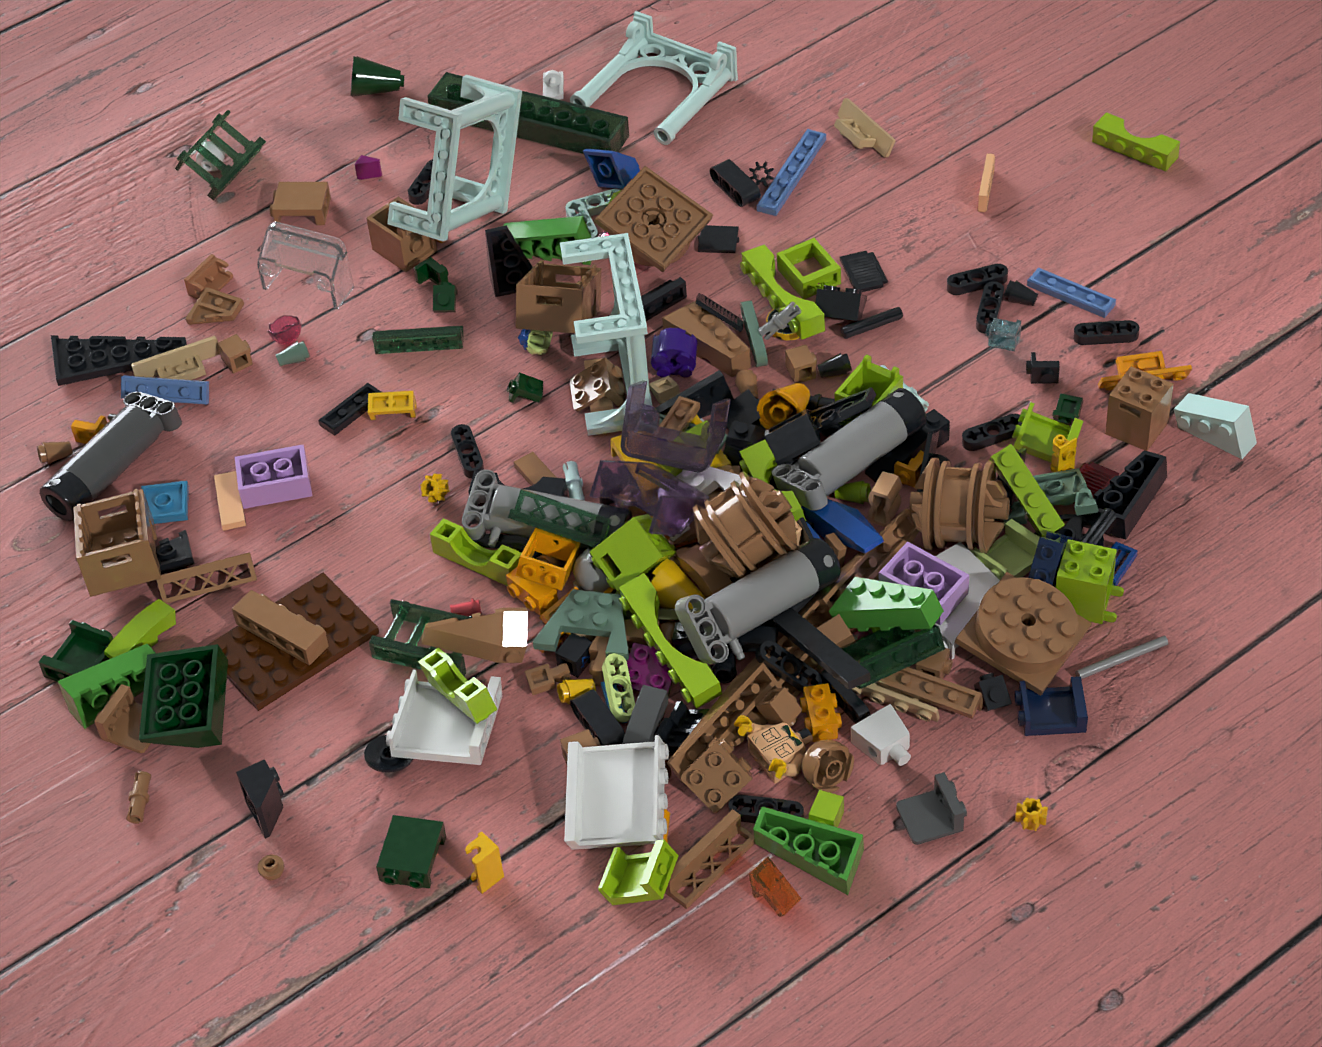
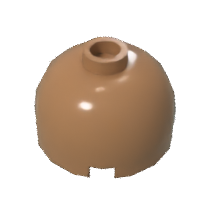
M828 739L817 741L811 745L802 759V771L805 780L818 791L822 790L829 793L840 789L836 785L842 780L847 782L854 766V757L849 753L848 748L840 742Z

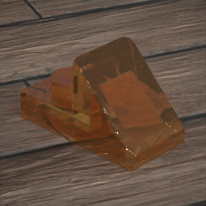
M766 857L749 874L754 898L763 896L779 917L785 916L802 899L769 857Z

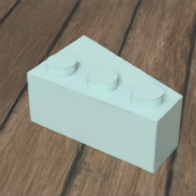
M1188 393L1174 408L1178 428L1240 459H1243L1257 443L1250 408L1247 405Z

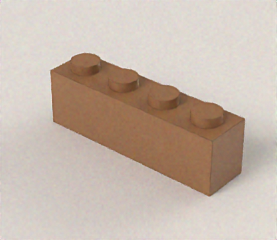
M250 590L232 608L237 625L309 666L329 647L326 631L320 625L308 622L302 615L290 612L284 605L272 602L264 594H258Z

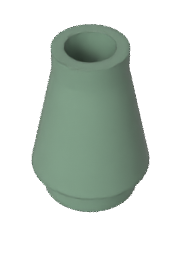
M296 341L280 353L275 354L280 366L304 362L306 358L310 357L304 341Z

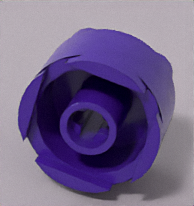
M667 328L661 330L658 336L655 335L653 337L651 365L657 371L659 377L663 378L670 375L690 377L692 375V371L696 367L698 344L693 334L689 336L685 334L686 330L680 328Z

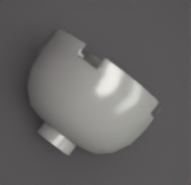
M588 548L577 557L573 564V575L576 579L573 581V584L579 590L603 593L610 585L606 581L607 576L603 570L598 569L592 561L593 556L590 554L591 550Z

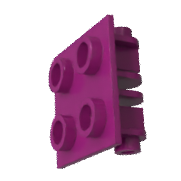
M633 643L629 659L627 660L632 690L641 691L642 686L647 685L667 690L668 694L672 683L668 674L670 669L666 664L661 665L655 653L657 650L655 647Z

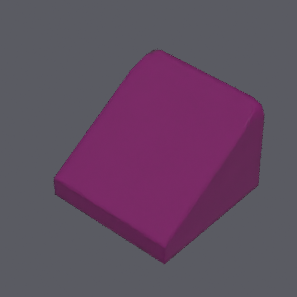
M361 155L356 161L357 179L363 180L382 176L380 159Z

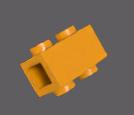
M517 567L506 575L507 591L513 598L517 597L521 600L528 610H533L541 616L558 601V589L516 576Z
M829 684L803 687L804 697L799 698L802 713L806 712L807 717L804 718V725L811 732L812 741L838 739V728H842L840 713H835L834 708H837V699L835 693L830 692Z

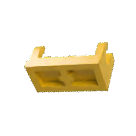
M414 391L368 393V415L371 420H376L375 415L410 413L411 418H416L415 409H417Z
M481 831L478 833V837L466 846L465 852L469 854L473 849L478 851V854L471 860L475 867V871L471 874V880L477 879V890L483 894L504 878L499 847Z

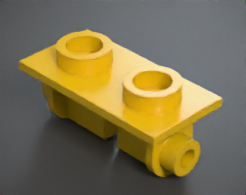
M1059 434L1053 439V451L1055 453L1052 454L1050 465L1052 472L1075 469L1076 437L1068 441L1064 435Z

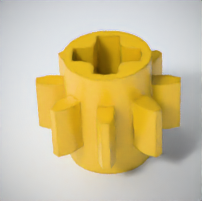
M442 474L426 475V480L420 484L421 496L428 497V502L444 501V496L450 492L448 480L441 479Z
M1027 797L1023 804L1017 803L1015 822H1021L1023 830L1037 831L1040 824L1046 825L1048 807H1042L1040 799H1029Z

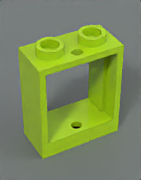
M815 238L777 253V270L802 299L816 295L817 288L823 289L824 285L837 286L841 284V267ZM814 257L823 269L803 277L794 265Z

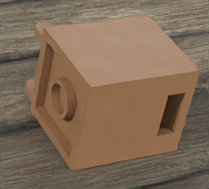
M398 196L366 219L372 250L404 272H407L438 250L436 239L387 224L390 203L397 202L415 208Z
M1131 366L1109 395L1105 434L1148 451L1169 422L1174 383Z

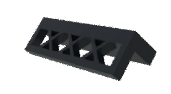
M681 277L674 281L670 279L641 296L646 321L687 298L686 281Z

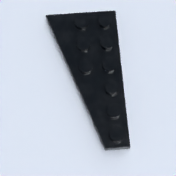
M51 335L58 386L131 371L132 363L187 345L185 337H159L156 340H146L145 337L137 336L136 340L126 339L125 336H91L89 339H79L78 336H70L69 339H59L58 335Z

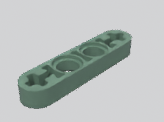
M752 300L740 302L741 315L756 367L768 366L767 352L763 338L758 330L760 327Z

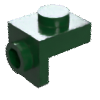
M431 257L414 267L415 278L418 284H422L428 279L436 285H439L441 282H448L449 273L447 268Z
M441 282L439 285H433L434 313L456 312V295H458V290L455 285H452L450 282Z
M519 372L515 379H511L508 384L509 402L513 403L519 395L539 403L543 397L544 381Z
M1060 393L1056 410H1053V420L1069 426L1072 425L1074 418L1079 419L1083 398Z

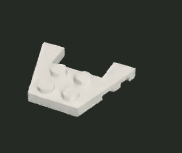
M694 462L684 468L674 479L665 483L657 492L666 531L671 540L675 541L690 529L681 517L718 487L725 491L734 480L741 485L742 480L740 476Z

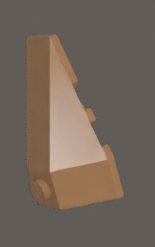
M527 608L495 609V613L481 616L479 612L472 614V618L460 621L457 618L427 623L425 624L421 642L424 645L497 663H522L527 648L528 610Z

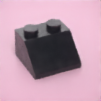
M264 759L237 771L236 774L245 802L266 839L270 837L284 808L281 800L284 792L278 782L280 778L274 766L269 768Z

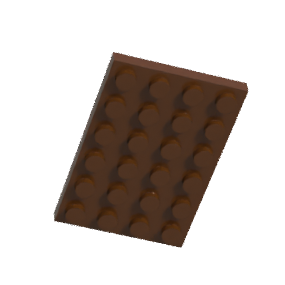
M324 572L275 602L278 605H284L290 612L296 615H302L308 622L320 625L326 631L329 647L310 666L239 625L206 645L218 644L228 659L227 678L258 711L379 634L378 626Z

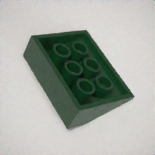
M218 644L147 654L139 733L140 742L192 748L222 745L228 659Z

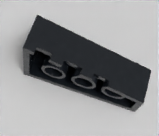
M1144 450L1124 468L1125 471L1121 475H1115L1104 490L1099 489L1094 494L1093 499L1097 503L1098 512L1082 516L1095 522L1105 508L1113 510L1116 518L1105 534L1126 540L1167 478L1166 456ZM1083 523V527L1090 529L1088 525Z

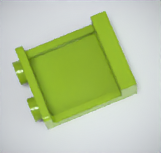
M1030 402L1027 410L1022 409L1018 419L1022 424L1021 426L1016 425L1012 438L1016 439L1014 448L1017 450L1026 448L1027 454L1051 462L1052 454L1055 453L1053 451V439L1056 435H1064L1068 441L1075 437L1078 438L1083 421L1074 418L1071 426L1034 413L1032 410L1035 403Z
M665 840L655 841L652 852L627 855L620 847H615L598 890L612 905L661 900L664 897L679 855Z

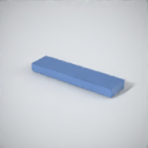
M1037 268L1027 280L1028 287L1103 318L1116 305V299L1041 268Z
M121 376L122 399L132 392H142L172 402L209 404V381Z

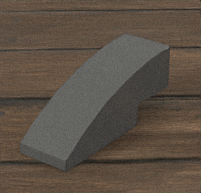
M647 685L642 686L622 744L655 742L656 731L660 727L661 718L668 705L667 690Z

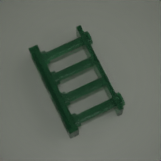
M229 110L223 115L219 113L214 118L212 127L188 152L185 150L181 152L177 157L179 162L175 167L179 171L186 164L210 184L209 187L212 189L207 196L213 201L250 163L266 143L261 137L255 142L249 141L226 122L231 113ZM221 127L244 146L246 152L244 154L241 152L237 153L219 138L215 132ZM209 139L231 157L234 163L232 167L229 164H224L203 146L204 143ZM198 152L219 169L223 176L220 179L213 177L191 157Z
M391 599L390 606L394 620L385 637L381 638L372 635L369 641L372 658L422 670L418 661L437 649L432 646L430 648L417 646L423 634L425 624L451 618H457L460 621L472 618V616H463L411 604L407 601ZM404 621L417 623L407 643L394 641ZM457 652L446 653L461 674L465 676L466 666L464 657H462L463 654Z
M934 625L931 629H923L919 632H915V630H902L898 626L887 631L878 630L841 647V649L870 672L871 680L857 686V688L862 689L945 650L940 628L937 625Z

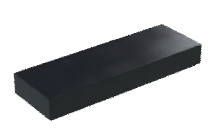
M366 383L318 420L319 425L334 436L368 411V393H381V391Z

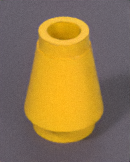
M592 678L563 680L562 683L557 684V693L561 703L567 702V704H570L571 699L591 689L596 691Z

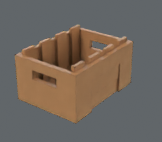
M540 260L516 285V328L575 334L574 321L592 319L593 316L600 312L602 268H596L594 264L591 267L544 264V260ZM556 274L581 276V281L577 283L556 282Z
M134 489L133 492L82 505L77 504V506L73 507L76 559L90 597L161 579L160 564L155 547V540H157L156 526L143 489ZM125 505L127 509L104 516H99L98 511Z

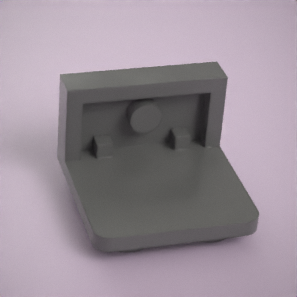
M945 772L935 775L933 791L906 798L896 803V809L912 843L915 845L962 832L964 829V817L967 816L966 807L963 801L959 802L955 784L953 781L948 780Z

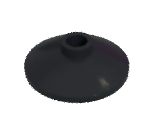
M387 735L373 739L365 748L364 758L367 765L379 772L390 773L400 771L409 766L414 760L391 757L390 746L386 745Z

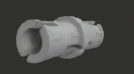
M791 302L779 313H774L772 319L758 329L761 336H764V339L768 340L778 330L786 328L787 323L801 313L798 305L794 307L795 302Z

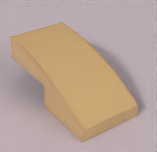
M670 376L649 383V388L660 405L680 394L679 385Z

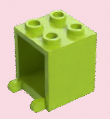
M866 354L862 362L834 393L835 402L872 387L877 394L872 403L873 406L896 389L903 388V376L899 374L898 367L894 366L890 371L872 363V357ZM860 412L838 424L845 426L862 413Z
M649 514L633 517L590 551V554L593 556L592 561L598 569L603 570L607 576V583L617 591H620V586L643 573L648 576L665 559H670L676 554V547L668 542L655 524V518H651Z
M1068 539L1057 573L1056 588L1069 599L1076 614L1089 622L1103 624V621L1115 622L1117 615L1106 610L1111 595L1121 597L1124 593L1122 587L1113 585L1117 549Z

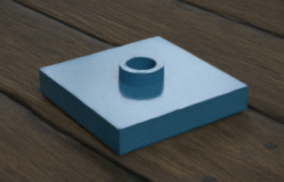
M188 481L141 486L155 524L188 520Z

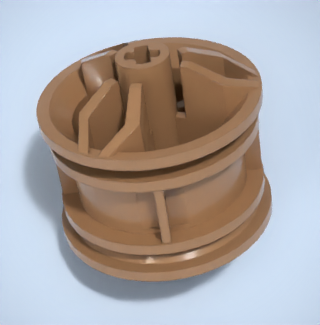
M931 458L915 485V489H924L923 492H911L910 513H912V519L917 530L922 532L923 545L927 550H932L935 542L938 548H945L947 542L966 543L969 550H974L979 545L980 552L987 554L1004 527V522H995V519L1008 520L1010 500L1007 498V492L1002 481L996 479V468L993 461H987L984 469L981 463H975L973 468L952 467L950 461H943L940 466L938 458Z
M744 471L739 474L742 480L741 485L734 480L725 491L712 500L708 499L704 502L707 509H703L698 504L693 507L696 535L701 545L699 547L700 551L711 565L714 564L719 570L740 579L747 576L750 570L752 572L756 571L779 554L781 556L786 554L784 546H789L792 550L798 548L795 520L790 510L792 506L780 490L776 491L772 485L758 478L749 477Z

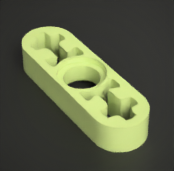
M612 653L606 657L602 665L609 708L618 722H628L635 706L627 661L623 656ZM613 684H621L624 687L625 691H616L613 688Z

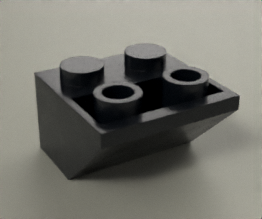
M824 285L823 289L817 288L815 304L824 313V317L860 321L867 296L862 295V290L846 288L845 292H841L840 287Z
M807 409L765 430L766 440L778 466L783 463L791 464L797 460L798 455L809 452L821 443L820 432Z

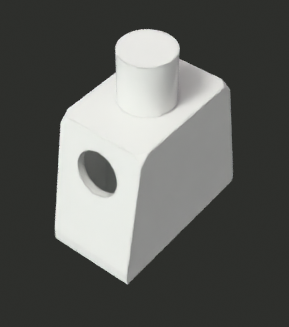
M891 704L851 726V743L877 764L883 765L894 759L899 766H902L910 760L911 755L907 752L910 747L909 731Z

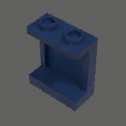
M1047 531L1046 538H1039L1028 578L1039 579L1056 587L1057 573L1067 540H1072V537Z
M1081 676L1071 677L1069 687L1046 688L1041 696L1030 689H1026L1025 681H1019V690L1015 691L1014 696L1015 705L1020 706L1021 711H1018V725L1023 726L1025 736L1086 733L1088 714Z

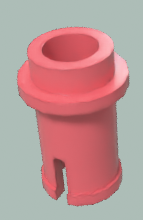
M474 598L469 602L450 605L452 618H464L479 612L482 614L479 600H474Z

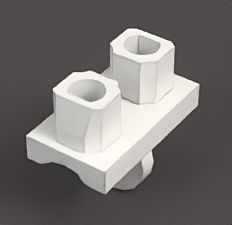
M551 70L543 73V100H548L549 106H560V99H564L563 71Z

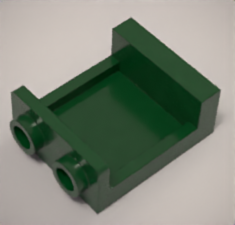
M71 620L69 623L71 634L51 658L43 655L38 661L43 676L58 682L109 660L110 658L104 655V651L113 640L112 634L107 630L91 627L87 623Z
M393 815L376 866L379 880L388 885L400 884L416 889H429L432 884L430 874L439 845H444L447 837L444 822Z

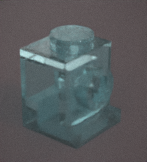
M994 318L992 324L988 323L986 328V336L989 337L988 346L1015 352L1021 335V320L1011 322Z

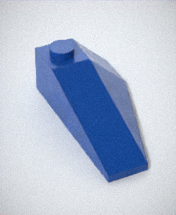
M828 499L827 505L819 510L801 507L805 518L814 523V531L819 536L825 538L826 535L835 533L845 546L865 554L884 542L883 537L858 509Z

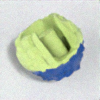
M522 329L518 339L523 348L530 354L542 355V353L545 354L548 351L553 332Z

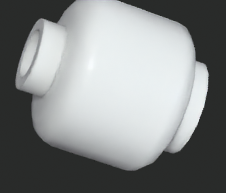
M215 141L204 142L198 150L196 162L205 171H217L224 161L225 150Z

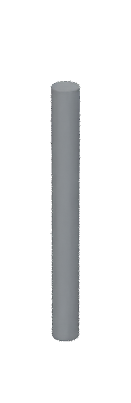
M1161 636L1076 670V676H1081V679H1084L1168 645V639L1166 636Z

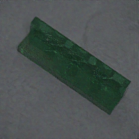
M463 326L376 331L373 332L372 340L375 354L463 349L464 328Z
M524 489L520 490L516 506L510 509L508 516L510 519L592 547H596L606 539L612 519ZM525 496L533 498L538 508L532 511L521 509ZM539 501H542L546 504L541 506ZM549 505L556 506L560 516L554 519L547 518L543 508ZM562 509L568 510V512L563 513ZM540 511L541 515L535 514V512ZM572 512L577 513L582 524L576 527L571 526L565 516ZM584 516L589 517L591 519L586 521ZM562 518L564 523L559 522L557 520ZM594 520L603 522L604 526L601 536L592 533L588 523ZM584 526L586 531L579 528Z

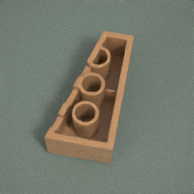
M696 301L662 318L663 329L680 328L686 330L685 334L689 336L693 334L698 343L697 357L709 360L712 366L727 375L734 377L738 372L751 368L750 348L718 317L697 305Z

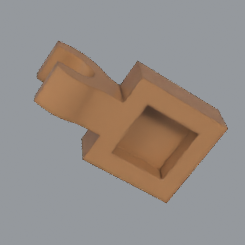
M567 663L550 669L549 664H545L525 671L532 695L555 689V682L562 683L563 680H572Z

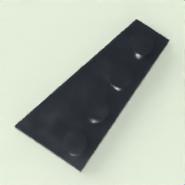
M718 370L651 411L667 415L677 398L681 396L700 402V410L697 415L701 419L716 413L734 400V397L724 375Z
M871 387L808 413L818 431L822 432L871 408L877 394Z
M186 530L179 532V537L169 541L168 538L159 541V546L156 547V555L160 564L161 574L195 564Z

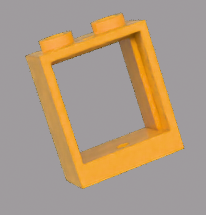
M536 525L520 555L516 576L562 591L573 569V564L579 555L582 540ZM536 551L567 562L564 568L534 559L532 556Z

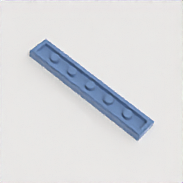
M810 129L806 130L757 204L758 212L777 216L826 141L825 133Z

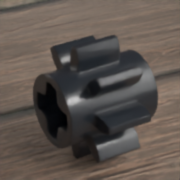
M766 161L763 166L756 162L755 169L749 168L753 172V176L750 178L757 181V186L760 185V182L768 186L767 180H774V177L770 176V172L774 168L768 169V162ZM764 168V173L767 176L766 178L762 177L760 180L759 175L756 173Z

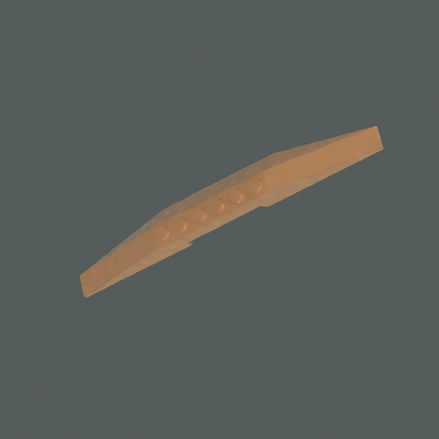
M908 508L904 509L879 533L883 537L884 542L866 554L859 551L840 569L839 579L820 590L798 613L817 628L832 619L829 610L854 577L879 581V572L907 541L912 544L919 532L912 519L910 510ZM849 628L852 635L858 631L857 628ZM780 631L778 632L776 642L778 645L818 673L823 669ZM769 649L765 650L767 652L766 656L770 658L771 651ZM755 657L730 683L667 764L681 780V774L709 748V742L715 737L720 741L724 738L732 747L739 745L747 738V734L740 736L738 734L739 727L734 726L735 721L740 715L747 716L755 724L765 725L768 723L756 705L770 690L785 687L795 698L801 691L770 671L764 663H759ZM785 661L783 664L784 670L787 673L793 674V665ZM810 677L807 678V680H808L807 685H808V684L811 682V680H812Z

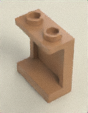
M279 182L277 190L273 192L274 203L270 205V216L274 217L275 224H280L282 216H315L316 225H325L331 200L328 182Z

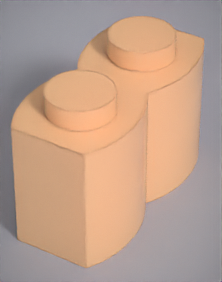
M883 471L868 496L871 505L868 516L871 523L883 527L891 523L901 505L899 491L901 490L902 483L899 476Z

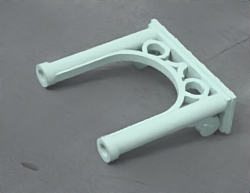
M635 11L633 21L630 22L626 30V37L628 39L619 53L589 83L570 97V103L578 112H585L621 75L629 70L645 66L673 69L686 76L692 83L693 89L683 102L654 130V136L657 141L663 145H668L675 139V135L727 81L736 82L738 80L736 47L719 41L717 43V52L712 55L653 33L652 16ZM656 53L658 55L648 57L646 54ZM695 71L707 72L706 74H694Z

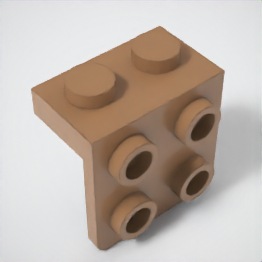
M605 357L570 379L573 408L579 412L604 396L609 398L618 407H621L626 401V389L623 385L622 370L617 365L614 366Z
M121 684L118 690L111 695L109 702L103 710L97 714L94 722L102 740L137 753H144L151 743L139 741L142 705L135 702L130 687Z
M717 737L709 742V748L681 774V780L712 812H718L753 779L750 772L752 769L751 765L743 757L738 759L732 753L734 748L724 738L720 741Z

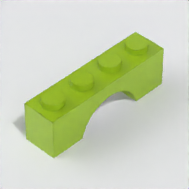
M1106 112L1093 126V143L1163 171H1167L1178 159L1180 141L1163 134L1152 138L1136 137L1125 129L1124 119Z
M766 440L739 451L742 457V461L739 462L742 471L746 474L749 473L750 477L758 478L769 484L772 478V470L777 466V463ZM781 491L792 506L790 510L795 521L797 522L802 517L805 519L803 510L793 491Z
M1012 443L989 458V461L994 462L996 472L1000 478L1008 485L1020 502L1028 521L1040 538H1046L1047 531L1056 532L1065 525Z
M444 518L430 533L433 553L508 586L506 575L518 566L521 552L503 544L498 550L483 548L468 536L462 526Z
M440 648L435 649L418 661L429 684L476 724L485 720L497 710L487 687L475 677L468 681L455 666L452 659Z

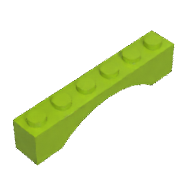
M765 244L741 253L742 262H740V267L743 274L748 275L753 286L758 287L761 295L769 300L773 309L780 312L791 302H795L794 307L796 305L799 306L801 313L788 322L793 333H796L803 340L825 331L824 313L815 302L796 297L778 285L774 279L776 274L774 255Z
M645 573L620 586L621 597L618 598L620 604L625 611L630 610L632 613L631 619L636 628L643 629L645 632L643 637L649 647L654 646L657 650L655 654L661 665L666 664L670 669L668 674L673 683H679L683 688L680 691L686 702H692L695 708L698 709L722 695L720 682L706 663L683 655L672 647L663 636L658 626L660 601L656 589Z

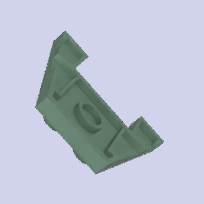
M1079 468L1033 476L1052 506L1060 504L1067 506L1075 502L1076 515L1098 512L1097 503L1093 499L1092 493L1088 489ZM1019 501L1014 502L1011 506L1012 512L1009 514L1008 520H1004V523L1013 519L1019 524H1027L1028 518Z
M573 589L533 640L534 649L556 652L561 632L609 637L605 651L606 657L609 654L616 653L628 660L629 653L623 609L618 599L621 595Z

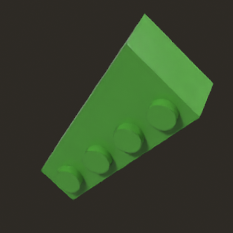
M583 216L510 222L503 225H507L528 259H532L533 256L540 257L546 261H551L552 258L562 259L560 242L592 238ZM592 261L582 263L583 265H590Z
M860 577L853 578L829 610L832 618L839 614L848 629L857 628L858 631H868L870 627H879L881 631H887L898 626L902 630L931 629L944 612L932 589Z
M145 644L59 680L58 684L69 712L86 729L95 723L97 714L103 710L109 702L111 695L118 690L121 684L130 687L133 697L144 691L147 654H154L156 652L148 644Z
M761 807L753 828L755 844L848 895L864 851L863 835Z

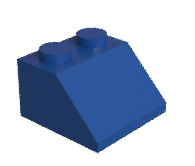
M583 150L598 187L623 189L640 171L634 157L615 151Z

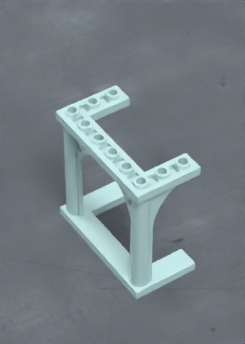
M465 75L462 77L460 97L473 100L474 102L459 108L448 110L407 97L401 98L398 120L436 131L427 212L392 202L389 204L387 224L445 241L448 240L449 231L493 211L502 214L506 213L522 90ZM483 120H488L494 129L489 176L486 183L481 184L455 176L460 129ZM452 198L466 202V204L451 210Z
M628 233L560 242L563 265L609 258L612 272L614 306L610 316L574 321L575 335H571L574 357L619 351L627 399L618 409L584 413L588 436L632 430V423L641 408L651 411L653 410L649 390L645 334H648Z

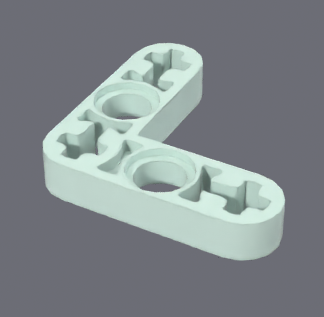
M611 189L572 200L565 206L566 216H583L585 222H587L586 225L591 237L596 238L598 237V230L591 216L600 214L608 205L613 193L620 190ZM593 203H599V204H600V205H598V206H591V204H593Z

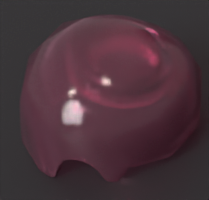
M284 315L277 318L272 324H269L267 332L275 342L290 344L299 337L301 322L297 316Z

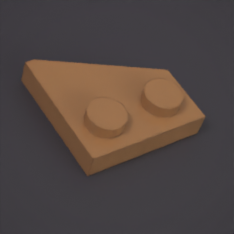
M206 287L185 320L190 325L234 321L244 306V302L241 298Z

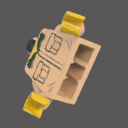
M740 715L737 718L734 726L739 727L738 734L740 736L748 735V751L775 784L785 776L795 777L799 774L802 768V759L806 752L805 744L813 740L810 731L806 727L795 733L784 722L777 725H759L752 723L744 715Z

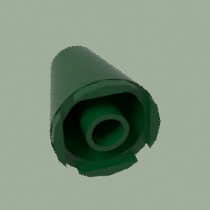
M353 56L350 95L362 96L399 91L400 87H404L405 75H401L400 70Z

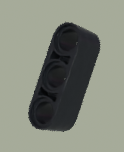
M730 159L710 168V176L714 183L738 206L743 207L761 198L760 189L757 184Z
M594 689L570 700L571 708L585 730L589 729L593 738H598L601 746L623 743L625 736L623 728Z

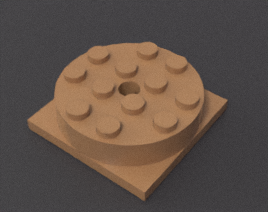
M644 166L595 218L594 223L608 232L609 236L628 233L634 262L656 267L661 272H664L670 264L684 256L690 247L691 241L711 221L713 214Z
M1006 572L1001 580L985 593L978 610L956 637L954 643L1017 682L1025 681L1027 688L1041 696L1088 632L1092 623L1076 614L1069 599L1054 586L1039 579L1017 578Z

